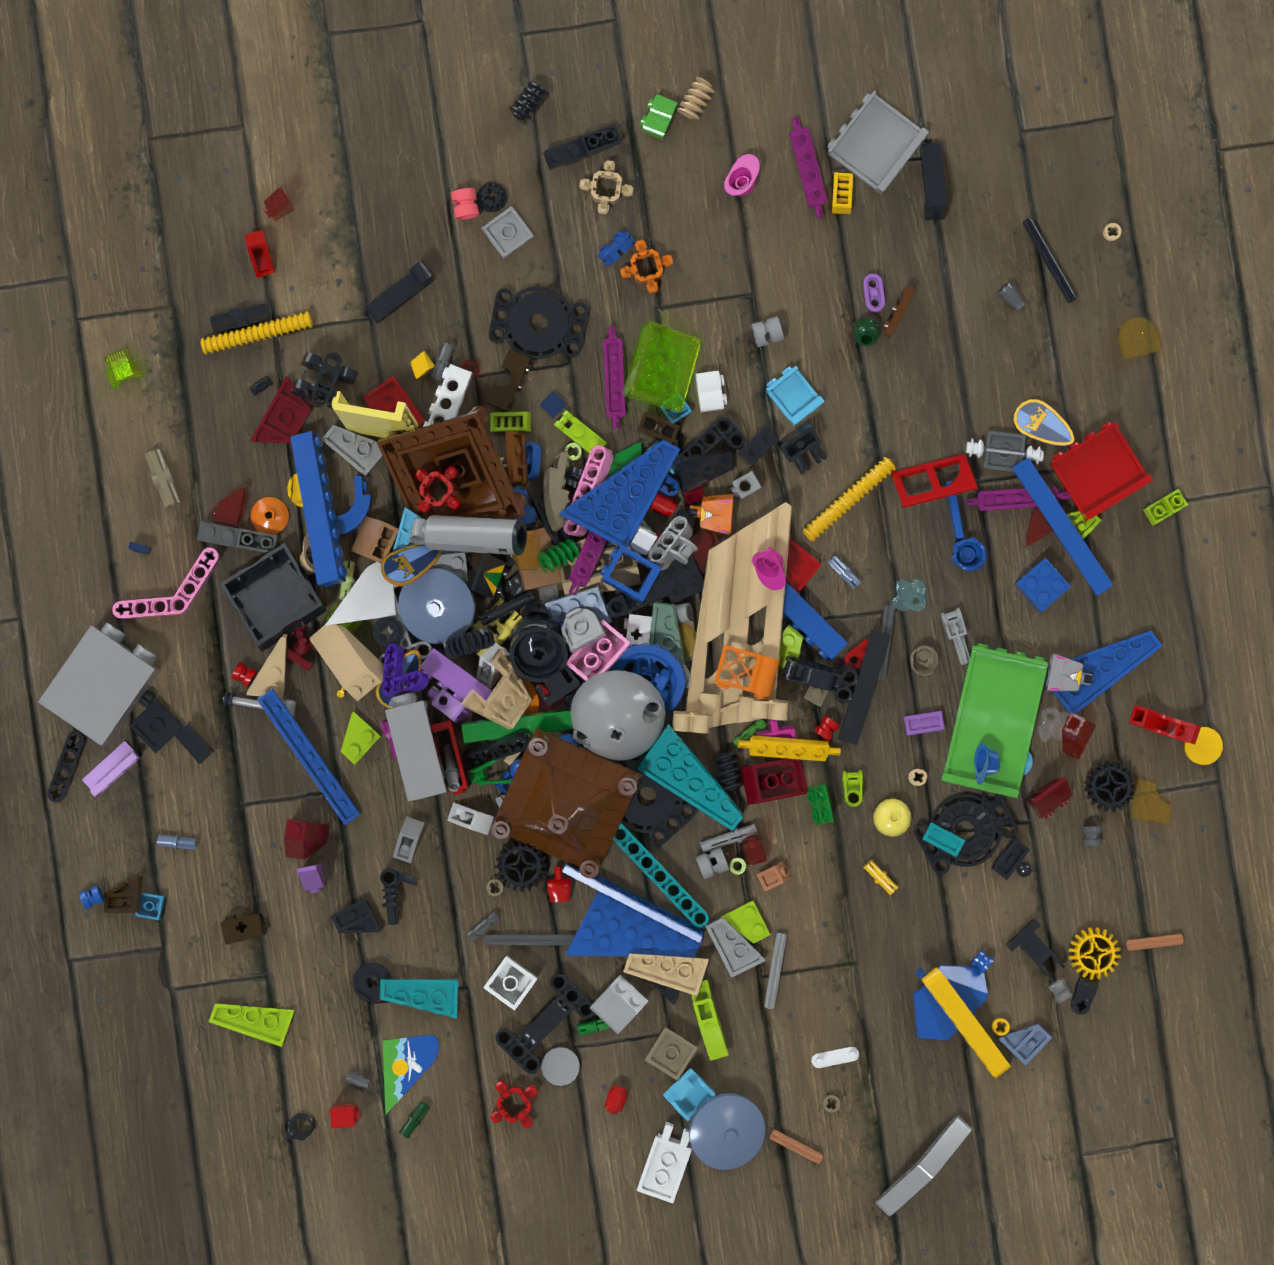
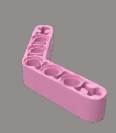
M214 548L204 549L174 597L119 601L113 606V614L120 619H134L187 613L220 562V553ZM214 552L213 556L215 557V559H210L208 561L209 558L207 557V554H212ZM202 561H203L204 563H207L208 565H210V568H208L207 566L201 564ZM199 568H204L205 575L202 578L196 576V571ZM189 584H193L195 587V591L192 594L186 593V587ZM182 600L185 606L182 610L178 611L175 607L176 602ZM159 602H164L165 604L163 612H158L156 609ZM144 603L146 611L139 614L137 607L139 604ZM123 605L124 608H132V612L124 611L122 615V613L118 612V609H121Z

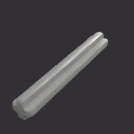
M784 933L776 934L764 1007L768 1009L775 1008L787 935Z

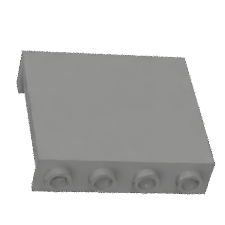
M874 90L872 94L868 93L862 100L864 105L860 110L858 108L854 110L850 116L852 118L850 123H845L839 130L841 135L837 140L833 138L828 144L829 150L827 154L882 195L927 137L929 131L924 127L922 129L878 97L876 95L877 92Z

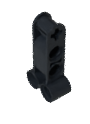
M786 656L784 670L780 673L781 677L834 692L836 700L840 703L845 704L851 701L853 695L851 686L855 685L858 681V671L855 665L848 663L843 665L841 669L801 658ZM848 672H852L854 674L852 677L845 676V674ZM844 689L847 690L848 693L842 695L839 693V691Z

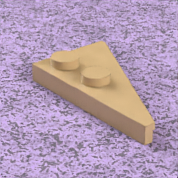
M283 634L276 643L273 651L248 688L247 695L262 696L273 688L280 698H284L287 634Z

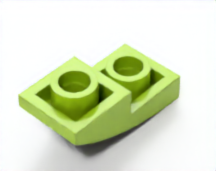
M1177 489L1146 507L1143 511L1152 526L1188 506L1180 490Z

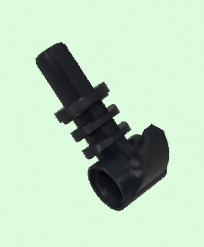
M388 868L380 874V881L385 888L382 889V892H385V896H382V898L386 899L382 907L387 909L388 924L397 925L399 924L398 906L402 905L400 901H397V897H400L396 892L399 890V883L405 882L417 886L418 881L407 873ZM386 872L394 874V881L392 883L385 881L384 875Z

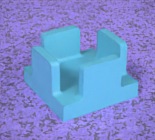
M691 1068L663 1094L687 1121L691 1119L690 1117L702 1103L716 1095L714 1090Z

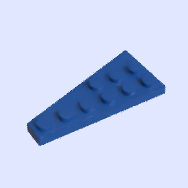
M1151 631L1072 658L1070 660L1083 664L1082 673L1092 674L1091 685L1080 684L1078 691H1052V693L1072 717L1161 648L1162 644ZM1047 669V673H1046V677H1045V681H1044L1045 684H1046V681H1047L1048 669Z

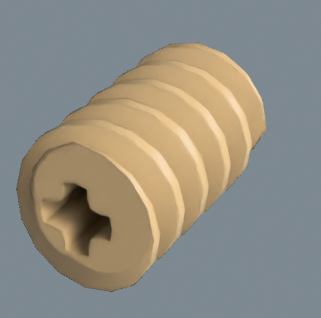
M696 77L697 82L692 83L694 89L688 90L689 95L684 96L686 102H681V108H677V111L689 119L699 120L696 113H703L700 106L707 107L704 100H711L708 93L714 94L715 91L709 82L701 77Z

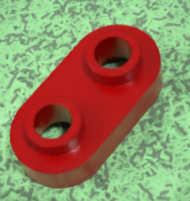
M868 639L861 642L845 655V664H853L850 659L854 656L857 658V663L853 665L857 669L860 668Z

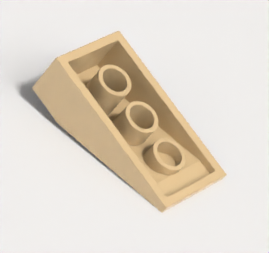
M341 623L323 625L309 638L342 687L356 701H359L383 680L384 664Z

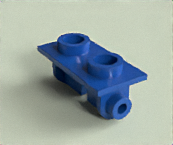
M625 230L619 231L614 235L613 241L609 245L606 244L599 250L600 253L597 257L603 260L602 262L605 266H612L621 257L617 252L618 250L624 254L634 245L633 242L635 240L629 236V232Z

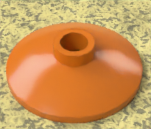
M262 498L255 503L251 510V522L259 532L275 535L280 533L288 524V509L277 498ZM267 512L272 513L271 519L266 518Z

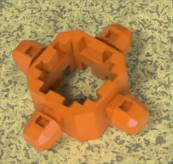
M644 240L637 241L635 248L638 253L633 254L630 260L631 267L626 266L620 269L621 277L626 279L634 275L635 281L639 284L647 283L646 287L650 294L658 292V285L655 281L661 278L663 274L662 267L665 266L667 268L673 264L672 256L666 255L660 259L657 251L653 249L646 251L647 245ZM653 257L657 272L653 275L640 277L636 261Z

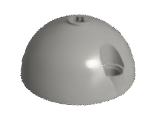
M616 670L597 674L584 682L573 697L570 712L574 730L573 738L588 751L611 761H625L636 758L650 749L662 732L666 714L664 701L659 691L651 682L635 673ZM655 702L657 705L652 706L649 703Z

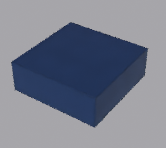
M552 392L540 406L554 419L567 404L557 394Z
M130 542L128 546L129 550L146 555L150 554L151 551L150 547Z

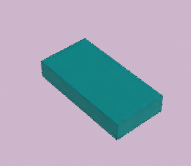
M932 822L922 840L955 857L958 856L965 842L964 839Z

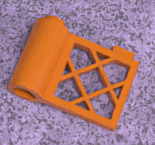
M724 645L714 682L718 683L717 687L727 690L729 686L755 693V698L765 700L766 697L771 695L780 660ZM727 650L734 651L739 659L729 664L725 658ZM747 656L756 657L755 665L747 669L742 659ZM740 661L745 671L735 676L730 666ZM729 668L733 678L728 681L720 680L721 671ZM747 673L751 679L749 687L742 686L737 678Z

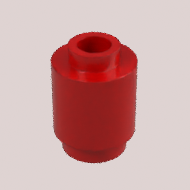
M657 492L649 509L671 517L678 503L674 502V499Z
M613 1085L612 1089H609L604 1104L607 1112L617 1115L618 1112L623 1111L628 1096L626 1094L628 1089Z

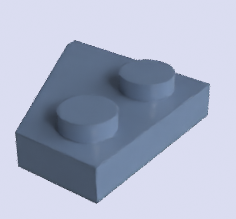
M1035 1024L1001 1036L998 1040L1024 1065H1027L1052 1037L1039 1024Z

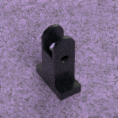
M1032 919L1005 945L1010 951H1014L1020 946L1045 975L1052 980V975L1042 964L1051 956L1063 969L1065 965L1034 933L1041 925L1035 919Z

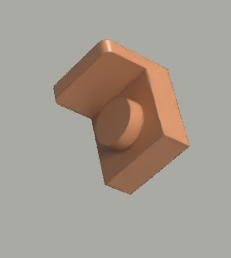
M781 861L758 873L757 877L766 892L789 880L790 873Z

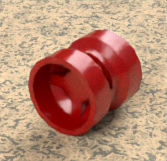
M239 662L231 679L241 681L244 686L249 687L257 674V670L249 669L244 663Z
M824 715L821 719L822 723L814 729V732L829 742L833 732L837 731L840 725Z

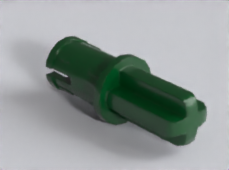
M420 1102L412 1115L408 1116L409 1119L399 1133L409 1139L416 1127L421 1125V1120L430 1109L429 1105L425 1102Z

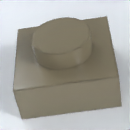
M809 686L803 698L821 707L829 691Z

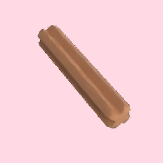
M1182 934L1127 940L1126 948L1128 951L1181 945L1183 944Z
M775 1129L772 1130L769 1136L771 1140L817 1164L823 1159L821 1153Z

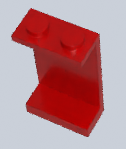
M449 720L433 724L434 733L446 730L450 732L463 784L453 794L466 793L465 789L469 788L453 721Z

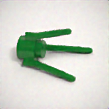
M502 759L492 760L468 770L470 781L473 784L478 783L479 786L486 784H511L512 780H485L488 777L486 768Z

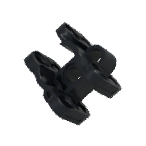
M306 352L300 365L314 370L317 376L314 384L296 379L291 393L302 398L309 397L310 403L315 408H321L327 403V407L333 409L332 400L337 396V393L333 391L336 381L340 380L353 385L358 371L346 366L341 367L342 359L337 353H329L322 362L320 356ZM334 359L337 366L332 367L328 364L327 360ZM321 377H328L330 384H323Z

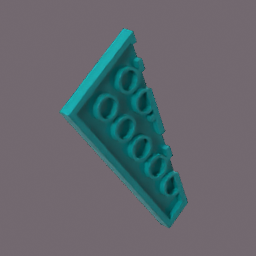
M668 724L636 769L733 831L743 818L744 813Z

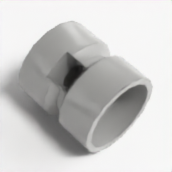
M777 316L767 319L766 323L759 321L751 324L758 348L768 345L769 341L776 343L784 340Z
M721 847L711 850L709 855L704 853L695 857L704 880L713 877L715 872L721 874L729 870ZM712 860H716L717 864L715 866H712Z

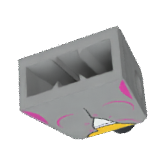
M1052 654L1045 691H1078L1080 684L1091 685L1092 674L1082 673L1083 664L1057 654Z

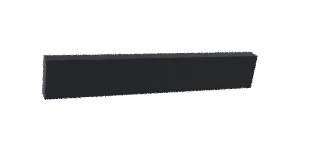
M871 629L859 668L858 681L854 685L852 699L849 701L838 737L840 741L854 745L858 744L891 635Z

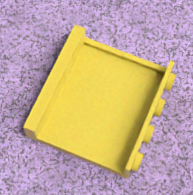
M337 391V396L332 400L333 410L346 429L354 433L386 438L392 431L405 433L416 430L419 426L406 403L397 402L395 413L349 405L340 391Z

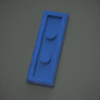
M953 481L946 482L944 486L950 485ZM957 496L947 497L954 540L962 539L964 534Z

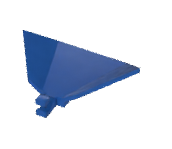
M939 965L938 969L971 1013L975 1015V1011L988 998L985 974H982L977 966ZM921 968L915 972L920 979L927 975ZM924 985L913 993L917 1038L949 1040L958 1029L927 987Z

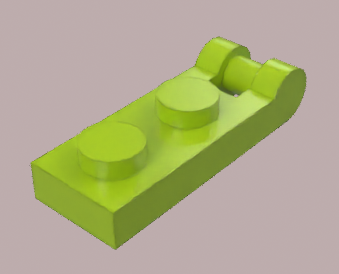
M564 410L560 420H556L553 424L589 454L595 446L604 447L607 442L567 410ZM568 420L573 423L569 429L564 426Z

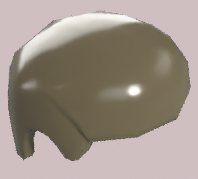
M922 645L916 647L910 655V666L918 675H931L938 666V653L930 646Z

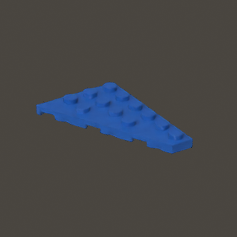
M662 440L562 510L560 516L618 547L623 545L628 548L680 449Z
M598 891L565 955L628 957L629 953L694 958L702 939L699 943Z

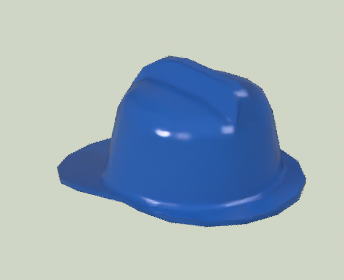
M984 743L979 744L974 756L976 779L979 785L983 783L986 775L995 774L1000 769L998 753L993 749L987 748Z

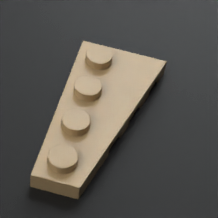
M629 953L623 972L697 996L709 959Z

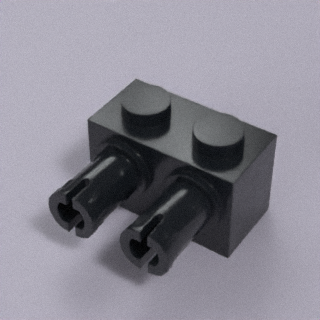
M808 422L776 443L789 463L794 462L800 474L806 473L803 466L807 471L811 469V466L803 457V454L808 450L817 464L822 462L819 456L823 460L827 458L818 445L822 442Z

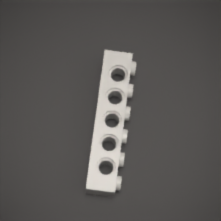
M451 364L449 368H445L442 378H444L443 385H439L435 394L438 397L435 404H431L428 413L431 414L429 422L425 421L423 427L435 424L437 417H443L444 420L457 417L472 378V372ZM451 381L458 383L456 391L448 389V384ZM444 399L451 400L452 404L449 409L442 408L441 403Z

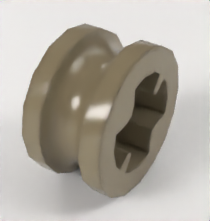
M492 879L486 885L487 893L491 896L500 895L504 889L503 883L498 879ZM497 882L499 884L498 888L500 891L498 893L496 891L495 893L491 892V883L495 884Z
M828 1095L823 1100V1107L830 1113L836 1112L840 1108V1100L834 1095ZM830 1098L831 1100L834 1098L837 1101L835 1103L836 1108L834 1109L832 1107L828 1109L826 1106L828 1105L827 1100Z

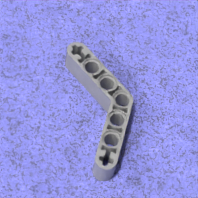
M959 1115L955 1116L919 1161L881 1194L875 1204L889 1217L893 1215L934 1178L968 1136L972 1128Z

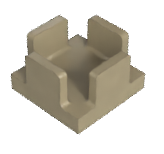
M664 1027L650 1048L645 1061L678 1081L698 1047L675 1031Z

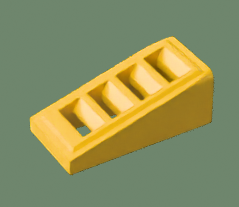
M834 172L832 213L851 214L853 173ZM838 180H840V181H849V184H848V183H838ZM837 188H843V189H849V190H848V191L837 190ZM837 196H845L848 197V199L837 198Z

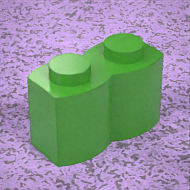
M656 94L655 99L651 97L647 107L650 111L647 116H643L640 126H643L642 132L663 140L678 103Z

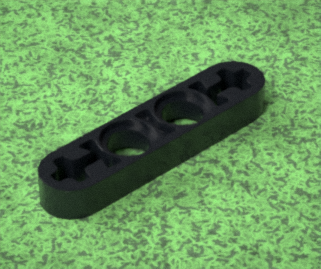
M72 731L66 738L47 793L49 800L52 802H61L67 795L85 744V735L80 731ZM78 734V738L81 739V742H77L74 747L78 748V751H75L74 749H67L68 745L71 747L73 746L74 741L71 740L72 736H76ZM67 752H72L75 755V760L72 763L65 761L64 757ZM61 770H65L68 773L66 781H61L58 778V773ZM55 782L65 784V788L60 787L59 793L62 794L61 797L54 799L55 795L52 794V791H56L59 786L55 785Z
M516 732L470 748L464 752L462 762L466 767L474 768L492 760L496 761L525 751L530 737L524 732ZM500 745H506L509 749H502ZM483 751H491L493 754L486 755Z

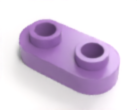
M869 274L863 281L865 304L869 311L876 313L881 311L885 305L883 283L879 275ZM874 281L876 286L870 287L869 282ZM877 300L878 306H873L871 302Z

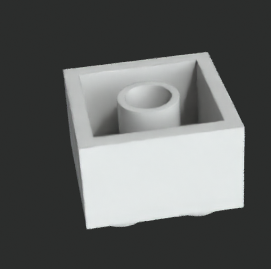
M507 955L488 980L484 989L515 1011L538 977Z

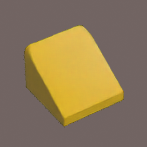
M425 351L411 361L416 379L425 376L435 367Z

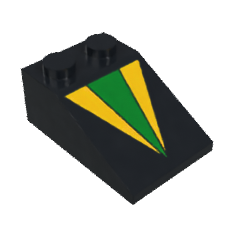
M483 553L471 587L473 593L494 600L496 596L500 597L503 586L500 585L503 578H507L510 569L507 567V562Z

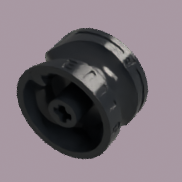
M543 615L528 616L520 620L510 633L509 655L511 665L514 671L525 680L544 682L557 672H562L567 663L568 650L562 634V627L552 618Z

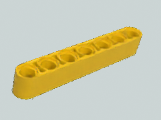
M937 967L921 979L987 1070L997 1079L1011 1067L942 972Z

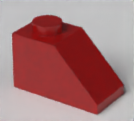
M260 230L245 234L247 250L256 277L275 273L264 231Z

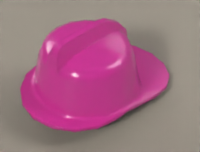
M746 154L737 159L724 181V188L728 194L742 197L754 190L756 185L755 179L760 170V162L757 157Z
M769 546L766 550L753 555L752 563L761 583L771 590L782 589L785 586L786 577L782 568L784 560L781 554Z

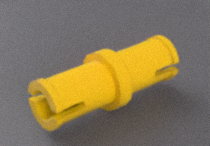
M872 859L867 862V865L863 866L874 878V882L876 884L879 883L889 895L894 893V890H897L898 886L887 876V872L882 871Z

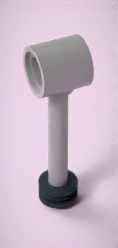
M226 691L223 697V706L225 707L229 706L232 708L233 704L263 709L257 700L235 697L234 692L229 693ZM280 698L294 717L296 701Z

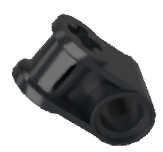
M1079 976L1070 1002L1072 1012L1084 1015L1090 1010L1098 989V982ZM1081 1003L1084 1005V1008L1079 1009L1076 1004Z

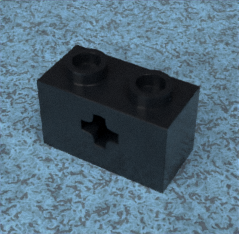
M764 426L737 455L752 468L778 442L779 438L767 426Z

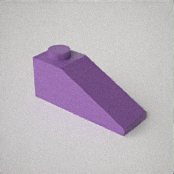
M322 864L297 869L304 890L316 893L321 892L322 887H326Z

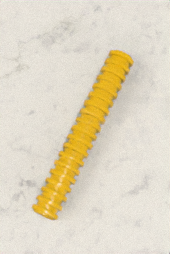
M305 311V314L301 312L299 315L294 314L293 317L288 316L286 319L282 317V320L278 318L276 321L271 320L270 323L266 321L265 324L259 323V326L255 324L253 327L247 326V329L243 327L242 330L236 329L235 332H224V335L220 333L218 336L213 335L212 338L209 336L207 339L201 338L200 343L203 353L208 355V352H219L220 349L225 350L227 347L231 349V346H243V343L247 345L250 341L254 343V340L260 341L262 338L266 340V337L270 339L272 336L277 337L278 334L283 335L285 332L289 334V331L293 333L295 330L300 331L301 328L305 330L308 326L312 328L313 323L310 313Z
M884 457L883 461H879V465H875L874 469L869 470L870 473H866L865 477L862 476L860 481H856V485L853 484L851 489H847V493L844 492L842 497H838V501L835 500L833 505L830 504L829 509L826 508L824 513L821 512L820 517L817 516L815 521L812 520L811 525L808 524L807 528H803L805 536L814 542L816 537H820V533L823 534L825 529H829V525L832 526L833 522L838 521V517L841 518L842 514L847 513L846 510H850L851 506H855V502H859L860 498L863 499L865 494H869V490L872 491L874 486H878L877 483H881L883 478H887L886 475H890L892 470L895 471V465L889 458Z

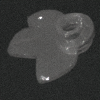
M1052 707L1044 709L1041 713L1042 722L1038 727L1039 737L1044 743L1051 737L1057 741L1066 742L1068 736L1067 727L1075 723L1074 719L1067 712H1058L1057 709ZM1049 713L1053 715V720L1051 721L1047 719Z

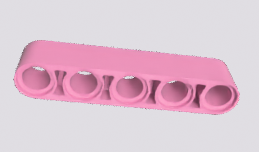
M599 445L592 448L571 504L587 494L589 488L592 490L606 481L614 458L613 452L610 449ZM604 452L603 458L600 459L601 453ZM597 470V475L593 477L594 472ZM566 519L563 528L567 534L575 537L585 535L586 529L577 525V529L573 531L575 523Z

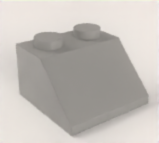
M619 975L591 1005L590 1009L619 1034L645 1006L648 1000L626 979Z

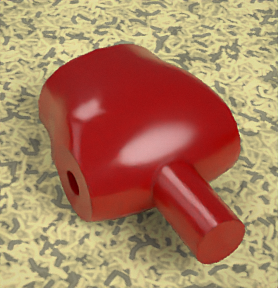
M554 866L555 878L547 880V892L550 902L570 901L572 891L571 879L562 878V866Z

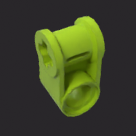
M862 770L847 773L842 771L844 801L849 807H856L862 802L863 798ZM850 793L857 794V803L849 802L848 796Z

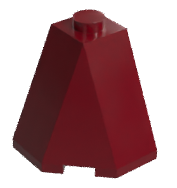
M287 819L284 835L285 857L305 860L327 844L330 825Z

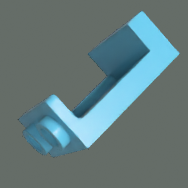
M789 366L782 372L783 376L778 380L774 378L767 384L768 388L765 392L794 427L824 404L825 401L821 396L817 395L798 371L797 366L793 368Z

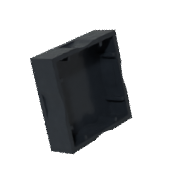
M285 543L261 557L252 566L240 570L220 583L232 606L240 614L243 624L256 646L262 652L276 644L283 634L290 635L328 611L290 548Z

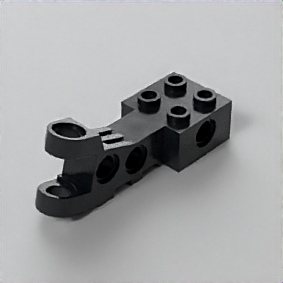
M692 554L688 558L687 564L675 560L667 569L660 570L658 574L659 579L654 581L643 602L639 603L625 594L619 595L607 602L606 611L612 618L611 622L666 597L669 598L671 604H676L703 592L704 580ZM640 587L634 589L633 591L638 592Z

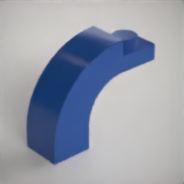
M354 476L355 501L352 508L347 513L336 516L335 523L340 536L347 535L359 528L370 512L372 496L364 495V492H367V481H363L362 476Z

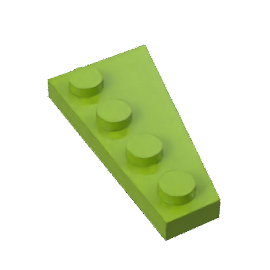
M215 1004L209 1023L282 1047L295 1010Z

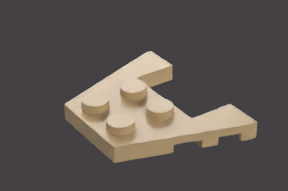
M501 648L497 650L490 662L503 676L490 696L485 701L475 690H471L461 704L507 729H513L532 699L521 679H518L515 675L511 662L509 663L505 656L507 653Z

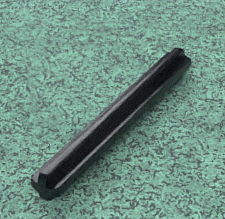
M1031 217L1024 220L1023 225L1066 301L1068 303L1075 301L1077 296L1035 222Z

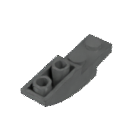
M200 521L196 541L269 553L275 549L277 535Z

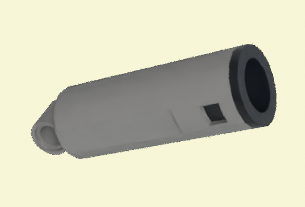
M431 515L427 520L421 518L413 520L409 540L419 545L426 544L430 550L522 555L526 547L527 530L523 520Z

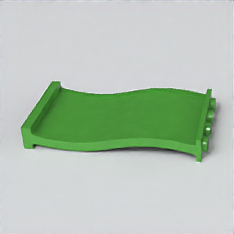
M978 643L977 646L972 647L942 781L1018 799L1049 662H1045V658L1034 656V659L1026 658L1027 654L1015 652V655L1008 654V650L996 648V651L988 649V645ZM984 743L987 748L993 749L998 753L1000 769L995 774L986 775L983 783L979 785L976 779L974 756L979 744Z

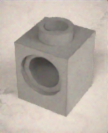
M751 471L733 481V487L730 489L735 498L739 497L740 500H743L759 491L762 487ZM740 483H749L750 490L747 492L742 491L739 487Z

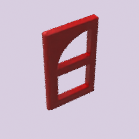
M965 454L891 472V477L903 508L976 490L978 487ZM959 463L960 472L957 478L950 485L941 488L935 469ZM926 472L933 491L908 497L901 478Z

